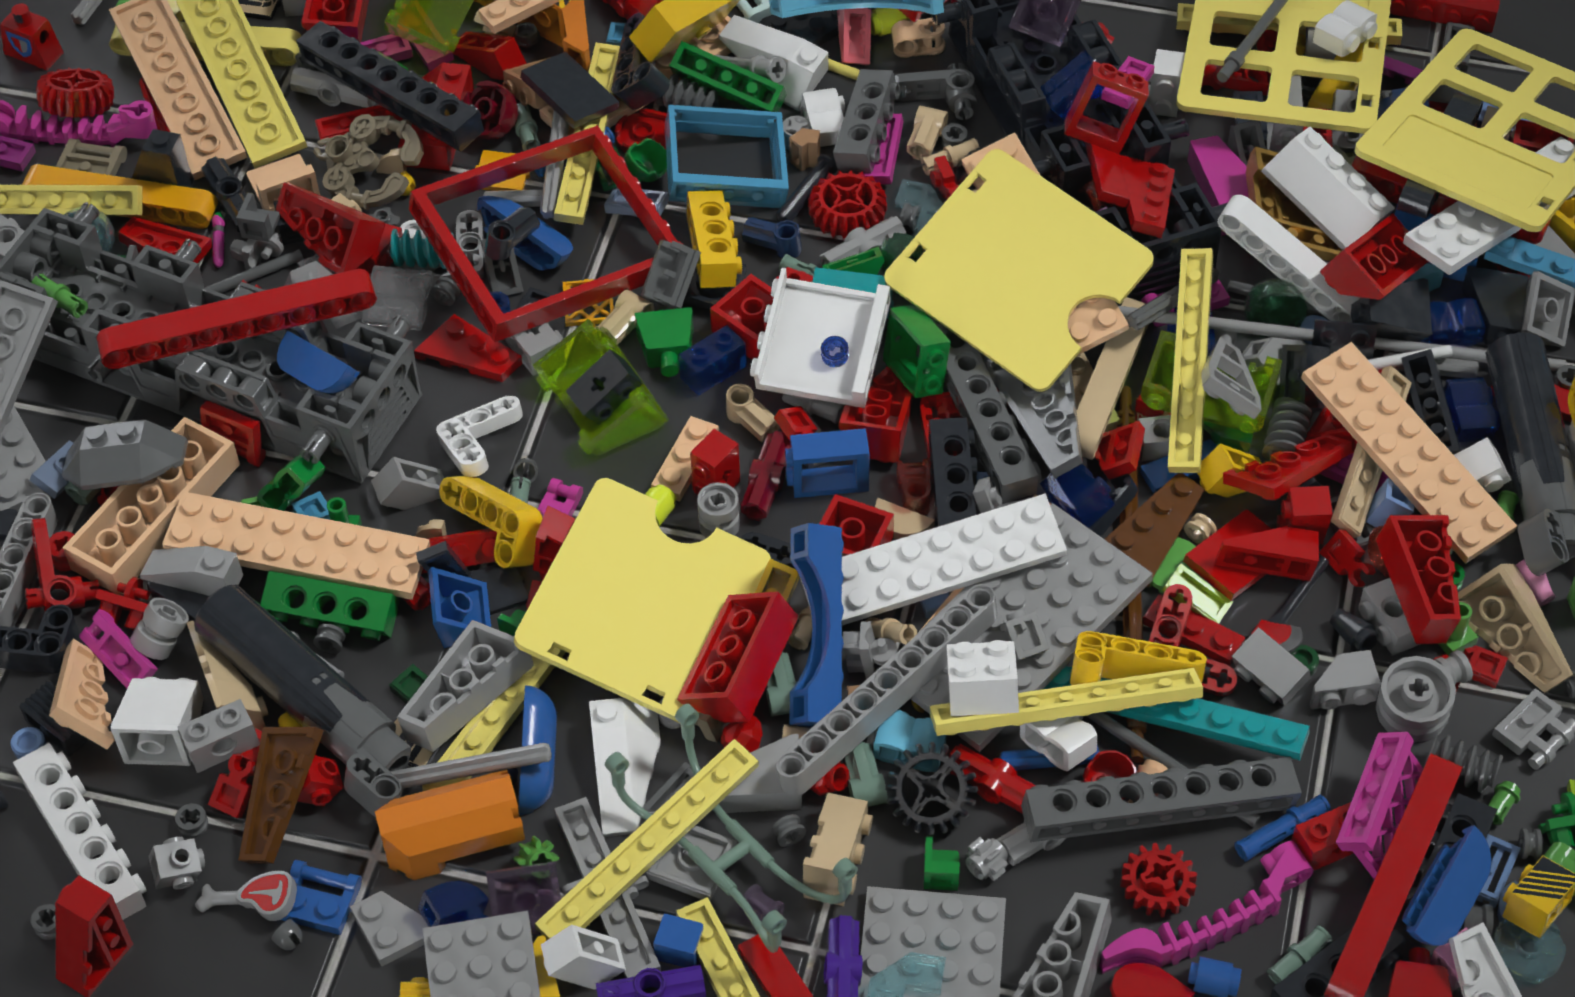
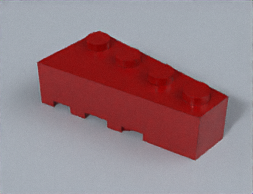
M1390 515L1376 538V543L1416 644L1446 643L1461 620L1457 585L1453 582L1455 565L1450 557L1452 541L1451 536H1448L1447 527L1449 526L1448 515Z

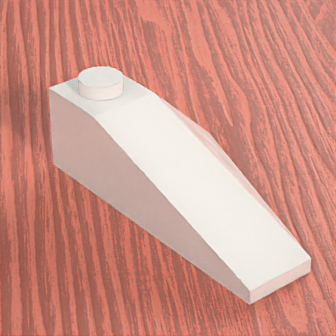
M736 15L731 18L719 35V39L736 57L751 59L756 55H761L766 59L773 57L782 58L786 63L787 69L784 79L778 83L784 86L787 96L783 103L797 111L802 107V93L813 91L828 71V52L803 38Z
M625 698L589 701L602 834L604 838L631 835L639 827L641 817L620 799L612 785L611 773L604 765L606 759L614 752H620L629 761V767L625 771L626 784L624 788L627 794L639 806L643 807L646 801L649 781L652 779L656 755L661 745L658 713Z

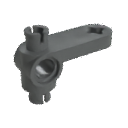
M952 63L948 66L947 70L902 73L894 76L900 88L905 86V89H900V95L896 101L945 98L949 109L955 112L957 119L963 120V113L965 114V120L973 116V108L977 103L974 90L975 79L974 75L965 69L964 64L958 63V69H956L955 63Z

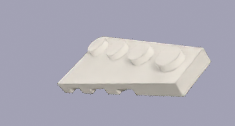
M1480 923L1448 939L1463 997H1522L1484 923Z

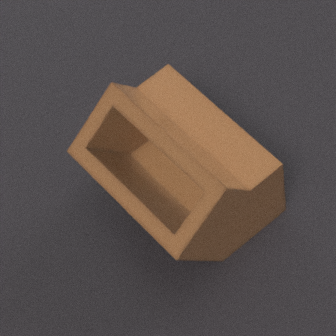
M802 128L789 137L790 163L800 171H804L808 167L814 168L818 163L817 158L820 156V130Z

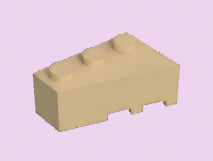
M832 793L827 794L818 819L819 827L817 834L812 836L810 846L813 847L810 858L805 857L803 862V884L828 895L840 894L838 891V878L832 871L834 866L843 858H848L854 865H861L865 851V845L861 844L863 835L869 836L873 815H868V801ZM857 874L852 878V891L850 893L851 895H853L855 890ZM803 894L804 898H808V899L815 900V899H813V898H811V897H809V896ZM845 901L835 905L844 906Z

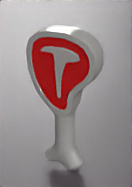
M271 871L260 874L249 880L237 891H214L209 884H205L202 887V896L196 901L195 906L200 912H205L216 905L239 904L245 908L256 909L263 918L269 921H277L286 917L292 910L296 900L297 884L293 877L285 871Z

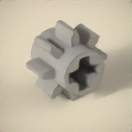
M979 837L968 846L970 851L966 853L968 858L965 862L969 871L976 878L982 880L990 877L995 881L1006 872L1004 867L1008 865L1006 862L1008 853L998 840L991 838L984 842Z

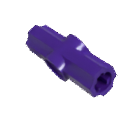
M839 915L837 918L829 920L828 952L825 955L823 975L824 984H827L826 997H858L863 959L862 955H859V921L854 920L852 916Z
M701 965L662 972L655 968H646L641 970L635 977L596 983L598 997H706ZM655 987L659 989L654 993L643 992L646 988Z

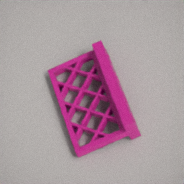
M1409 732L1378 733L1336 840V844L1342 851L1354 852L1373 879H1375L1394 837V832L1397 830L1405 812V804L1408 805L1416 787L1415 779L1418 781L1423 771V767L1411 752L1414 740ZM1402 780H1404V783H1405V793H1406V798H1405V799H1404V794H1403V784H1402ZM1392 807H1394V813H1395V823H1396L1395 826H1394V824H1393ZM1381 835H1384V844H1385V853H1384V854H1383L1382 837H1381Z

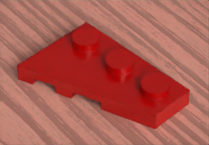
M132 217L118 232L119 241L128 247L129 245H136L138 253L146 245L175 255L186 239H190L191 242L193 240L201 247V253L193 260L195 263H199L212 248V238L137 217Z
M453 314L414 350L416 359L424 361L426 358L437 360L442 366L451 368L452 365L466 368L471 374L504 382L523 364L521 355L499 341L494 343L488 334L456 314Z

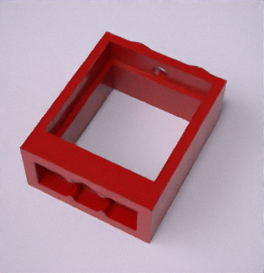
M1093 61L1065 119V134L1120 154L1149 96L1148 81H1145L1138 74L1121 72L1111 64H1100ZM1097 84L1134 97L1120 129L1082 115Z

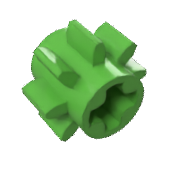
M532 836L531 842L518 844L521 848L519 856H515L513 860L519 865H523L519 870L520 874L525 878L532 874L533 878L538 882L541 881L543 875L548 873L554 874L552 868L554 862L559 860V857L555 853L550 852L554 847L550 841L545 840L541 844V841L536 836Z

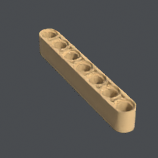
M1126 297L1121 306L1140 308L1146 303ZM1148 325L1140 330L1129 327V330L1106 341L1077 409L1082 457L1093 460Z

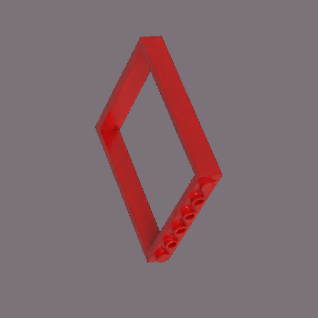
M598 125L417 188L410 193L409 211L494 343L618 296L624 290L628 289L631 291L644 286L654 257L503 314L435 209V205L592 150L657 246L660 240L681 243L676 240L668 222L661 218L656 211L652 199L647 198L641 189L639 180L632 176L624 158L617 154L612 147L610 138L603 134Z

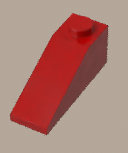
M466 31L448 45L453 54L492 79L504 80V70L527 64L515 38L511 36Z
M1285 526L1224 539L1215 559V565L1311 581L1319 562V532Z

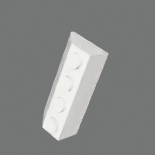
M1308 127L1294 137L1261 171L1342 250L1386 219L1395 209L1384 195L1380 194L1362 174L1358 173L1341 154L1337 153L1311 127Z

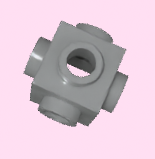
M183 837L169 838L163 844L153 846L149 854L156 889L173 886V889L176 890L188 888L198 880L201 869L205 868L203 851L201 848H196L194 838L184 840Z

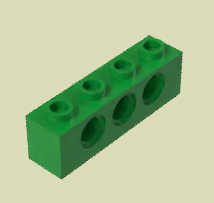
M681 41L669 65L672 73L678 74L679 78H688L690 83L695 81L699 87L705 85L708 87V91L715 89L718 91L719 96L750 110L779 112L787 96L784 86L684 41Z
M269 571L260 605L281 623H287L288 618L300 620L299 625L318 629L319 624H332L341 628L346 635H349L350 630L362 632L361 637L380 641L381 636L392 637L400 600L391 593ZM299 595H304L305 600L302 606L293 608L294 599ZM329 601H335V609L329 614H324L323 608L325 604ZM366 606V615L360 620H354L355 611L359 607Z

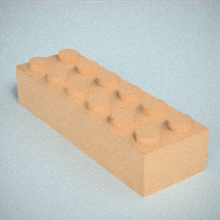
M184 417L171 430L186 437L188 440L183 465L177 468L172 467L164 474L144 483L119 486L64 545L63 550L71 570L91 581L98 579L100 586L122 596L123 593L117 591V585L120 582L127 584L132 577L138 578L152 551L163 549L162 543L182 492L211 497L240 465L234 442Z

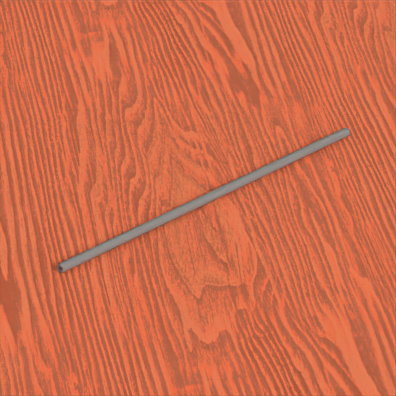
M1118 306L1125 319H1128V315L1138 309ZM1167 312L1153 322L1177 325V313ZM1216 317L1209 318V329L1304 341H1312L1314 329ZM1376 337L1374 349L1407 353L1445 345ZM1451 346L1452 357H1447L1487 363L1485 355L1487 350ZM1548 358L1551 371H1558L1561 366L1566 365V360Z

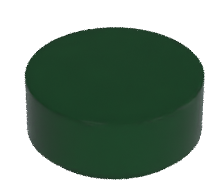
M1300 645L1290 654L1309 669L1311 677L1317 671L1319 656L1310 646Z

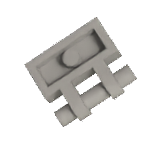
M1535 688L1494 728L1492 736L1517 755H1520L1526 748L1530 749L1534 755L1528 760V764L1533 769L1538 770L1543 764H1549L1556 757V751L1562 745L1567 746L1574 739L1575 720L1571 718L1564 724L1557 719L1563 708ZM1545 730L1552 734V737L1547 742L1539 737Z

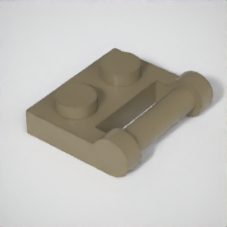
M70 138L56 167L116 176L121 163L126 161L127 148L120 145L107 147L81 143L79 139Z

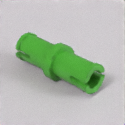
M38 274L39 278L37 276L33 278L32 284L45 288L48 297L58 301L55 308L61 307L75 318H80V315L83 316L86 313L88 303L71 293L70 288L66 285L57 284L44 274Z

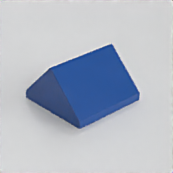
M434 567L428 570L433 625L444 648L452 647L472 620L491 627L487 582Z

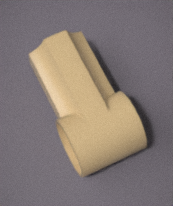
M921 105L918 107L914 120V129L907 144V152L912 155L913 159L921 160V158L932 154L938 137H942V130L947 125L948 112Z
M628 289L624 290L617 298L614 310L596 327L597 335L608 346H617L636 327L635 313L654 311V304Z
M735 384L727 390L726 413L730 421L742 424L761 442L765 441L767 434L780 429V426L774 419V415L754 398L751 387L746 384Z

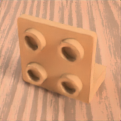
M300 154L247 171L246 173L264 210L275 211L273 201H278L284 182H289L320 195L315 171L311 164L306 166Z

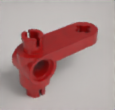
M31 519L40 588L25 589L27 609L43 607L45 612L51 606L59 604L66 605L70 609L85 608V601L97 600L95 596L99 587L98 579L82 582L81 576L68 577L54 574L46 519ZM55 589H63L67 592L68 598L58 601L50 593Z

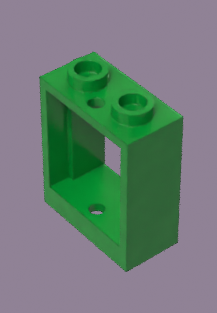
M907 305L890 308L883 361L914 398L942 394L951 341L928 315L916 306ZM917 345L920 346L919 359L916 356Z

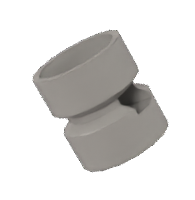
M717 482L703 487L697 498L700 532L705 538H708L717 527L735 536L740 526L737 492L726 483Z
M153 598L143 613V619L137 624L131 635L130 642L138 652L147 657L158 660L167 659L177 642V637L184 630L189 616L175 602L165 598Z

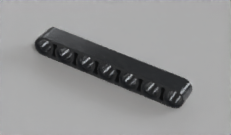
M1455 92L1444 114L1475 127L1483 107V101ZM1408 179L1400 195L1397 210L1427 219L1440 192Z

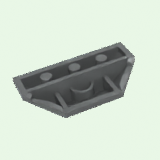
M147 420L88 426L83 429L67 451L61 475L63 479L82 490L144 483L164 474L172 467L177 468L183 465L188 440L182 435Z

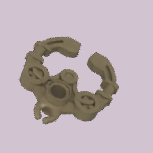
M369 114L360 115L353 120L350 125V131L346 134L317 141V145L320 147L326 145L324 153H321L317 147L313 149L315 156L322 161H326L328 171L324 174L322 181L324 187L334 197L341 193L348 200H354L363 210H369L372 207L382 206L394 201L404 194L409 184L406 177L398 172H393L386 178L381 189L375 191L366 190L364 194H360L359 189L354 186V173L362 171L371 172L378 167L379 158L368 146L375 143L380 138L381 133L390 135L392 131H395L398 138L405 139V143L400 151V159L407 166H418L424 155L422 141L412 128V123L407 119L398 121L391 115L375 117Z

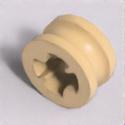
M1196 513L1191 518V521L1187 522L1184 526L1186 535L1196 544H1200L1217 531L1214 522L1201 513Z

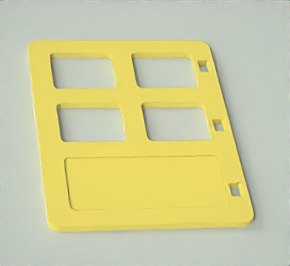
M1195 0L1176 106L1181 111L1365 134L1377 121L1391 0H1349L1377 14L1376 33L1371 39L1364 41L1362 61L1360 62L1307 57L1296 54L1299 28L1302 26L1315 27L1325 15L1333 13L1346 0H1288L1272 21L1279 25L1275 50L1273 52L1250 50L1245 56L1244 64L1241 66L1243 69L1271 73L1268 98L1265 102L1203 95L1201 87L1205 67L1207 65L1224 66V60L1230 52L1237 49L1210 44L1214 18L1222 16L1259 21L1274 0ZM1368 43H1379L1378 49L1369 48ZM1301 75L1356 82L1358 84L1355 111L1348 113L1290 105L1288 98L1292 76ZM1361 100H1372L1371 107L1362 106Z
M1461 29L1358 140L1354 150L1355 154L1366 161L1526 231L1539 232L1575 189V151L1565 163H1559L1509 142L1504 137L1519 119H1527L1575 140V119L1535 102L1550 83H1557L1575 91V72L1475 30ZM1472 50H1477L1526 70L1530 74L1516 91L1509 92L1455 68ZM1440 85H1446L1500 109L1483 128H1476L1423 104ZM1543 202L1550 206L1546 210L1543 207H1540L1539 204Z

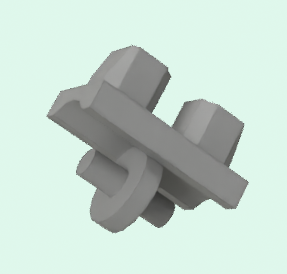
M274 230L270 242L248 239L246 242L234 239L230 246L231 256L234 259L243 261L245 269L249 270L258 266L262 258L267 260L270 256L278 257L284 250L283 244L279 241L281 236Z
M871 621L861 622L860 631L843 632L844 645L842 650L843 654L847 655L848 673L864 672L866 680L876 672L874 663L884 665L898 652L897 645L893 640L889 638L875 640Z

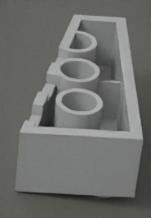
M472 620L397 716L406 741L434 752L534 666L531 655L516 647L514 636Z
M1075 892L1055 923L1051 936L1038 950L1037 958L1028 972L1025 971L1018 982L1019 987L1012 997H1089L1112 921L1110 900Z

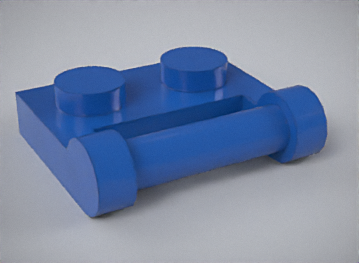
M296 859L290 870V875L297 884L296 900L290 913L281 920L292 919L298 925L341 935L351 912L350 906L354 905L360 891L362 877L352 873L346 876L307 866V862ZM305 879L344 889L342 896L302 887L301 885Z

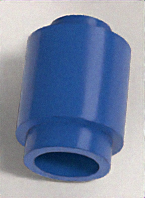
M1200 956L1198 963L1191 962L1187 983L1194 984V992L1217 997H1228V995L1237 997L1242 969L1233 967V963Z

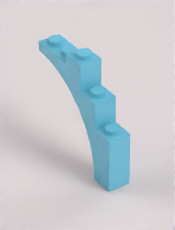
M769 0L770 13L781 18L822 11L857 8L908 9L935 15L944 13L943 3L945 2V0Z

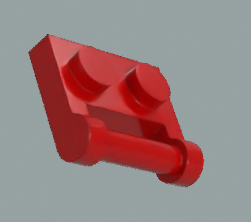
M206 401L200 407L202 426L234 442L237 455L247 459L249 464L258 467L263 463L266 451L262 449L259 421L210 401Z

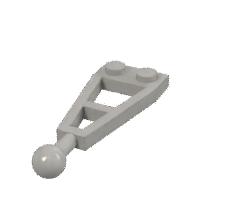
M1214 330L1213 340L1215 343L1201 372L1203 389L1215 399L1220 397L1228 402L1230 408L1241 416L1246 414L1255 419L1262 410L1260 396L1240 349L1233 345L1237 339V332ZM1217 367L1235 378L1236 381L1219 371Z

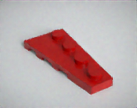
M1119 154L1130 196L1126 210L1132 231L1162 238L1175 169L1169 168L1162 163L1153 164Z
M1325 434L1295 445L1294 452L1279 451L1270 455L1271 460L1259 464L1256 460L1246 463L1245 470L1238 473L1233 469L1223 472V484L1260 495L1266 500H1276L1289 492L1290 487H1299L1308 479L1320 474L1323 470L1353 453L1352 441Z

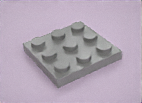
M528 911L422 928L430 997H540Z

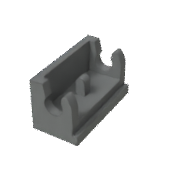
M660 240L640 296L667 308H681L701 252L675 241L671 243L666 240Z

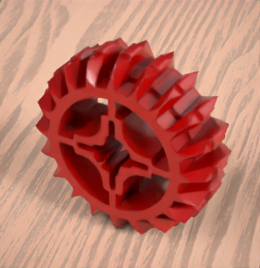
M68 67V69L64 70L57 69L55 72H47V74L42 75L37 80L36 98L38 106L42 108V111L49 112L51 115H59L61 118L66 116L72 119L74 117H93L95 114L101 115L104 111L110 110L115 98L112 79L108 78V75L104 73L101 74L98 70L91 71L90 68L80 69L78 67L77 69H71Z
M852 169L849 173H842L839 170L835 176L828 173L826 179L819 178V182L813 186L809 198V215L813 219L815 227H821L823 234L831 232L832 238L840 235L845 240L846 236L858 227L867 230L882 222L887 212L885 190H882L881 183L875 182L873 176L865 178L863 171L859 174H854Z

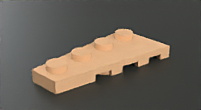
M73 639L65 650L49 716L62 727H69L103 748L108 749L115 739L112 732L108 729V726L112 723L111 713L105 710L108 694L102 688L105 682L103 662L90 648Z

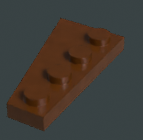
M1177 473L1111 532L1105 540L1152 572L1153 581L1168 552L1175 544L1181 530L1199 503L1205 489L1184 473Z
M263 727L239 861L274 864L324 730L318 727Z

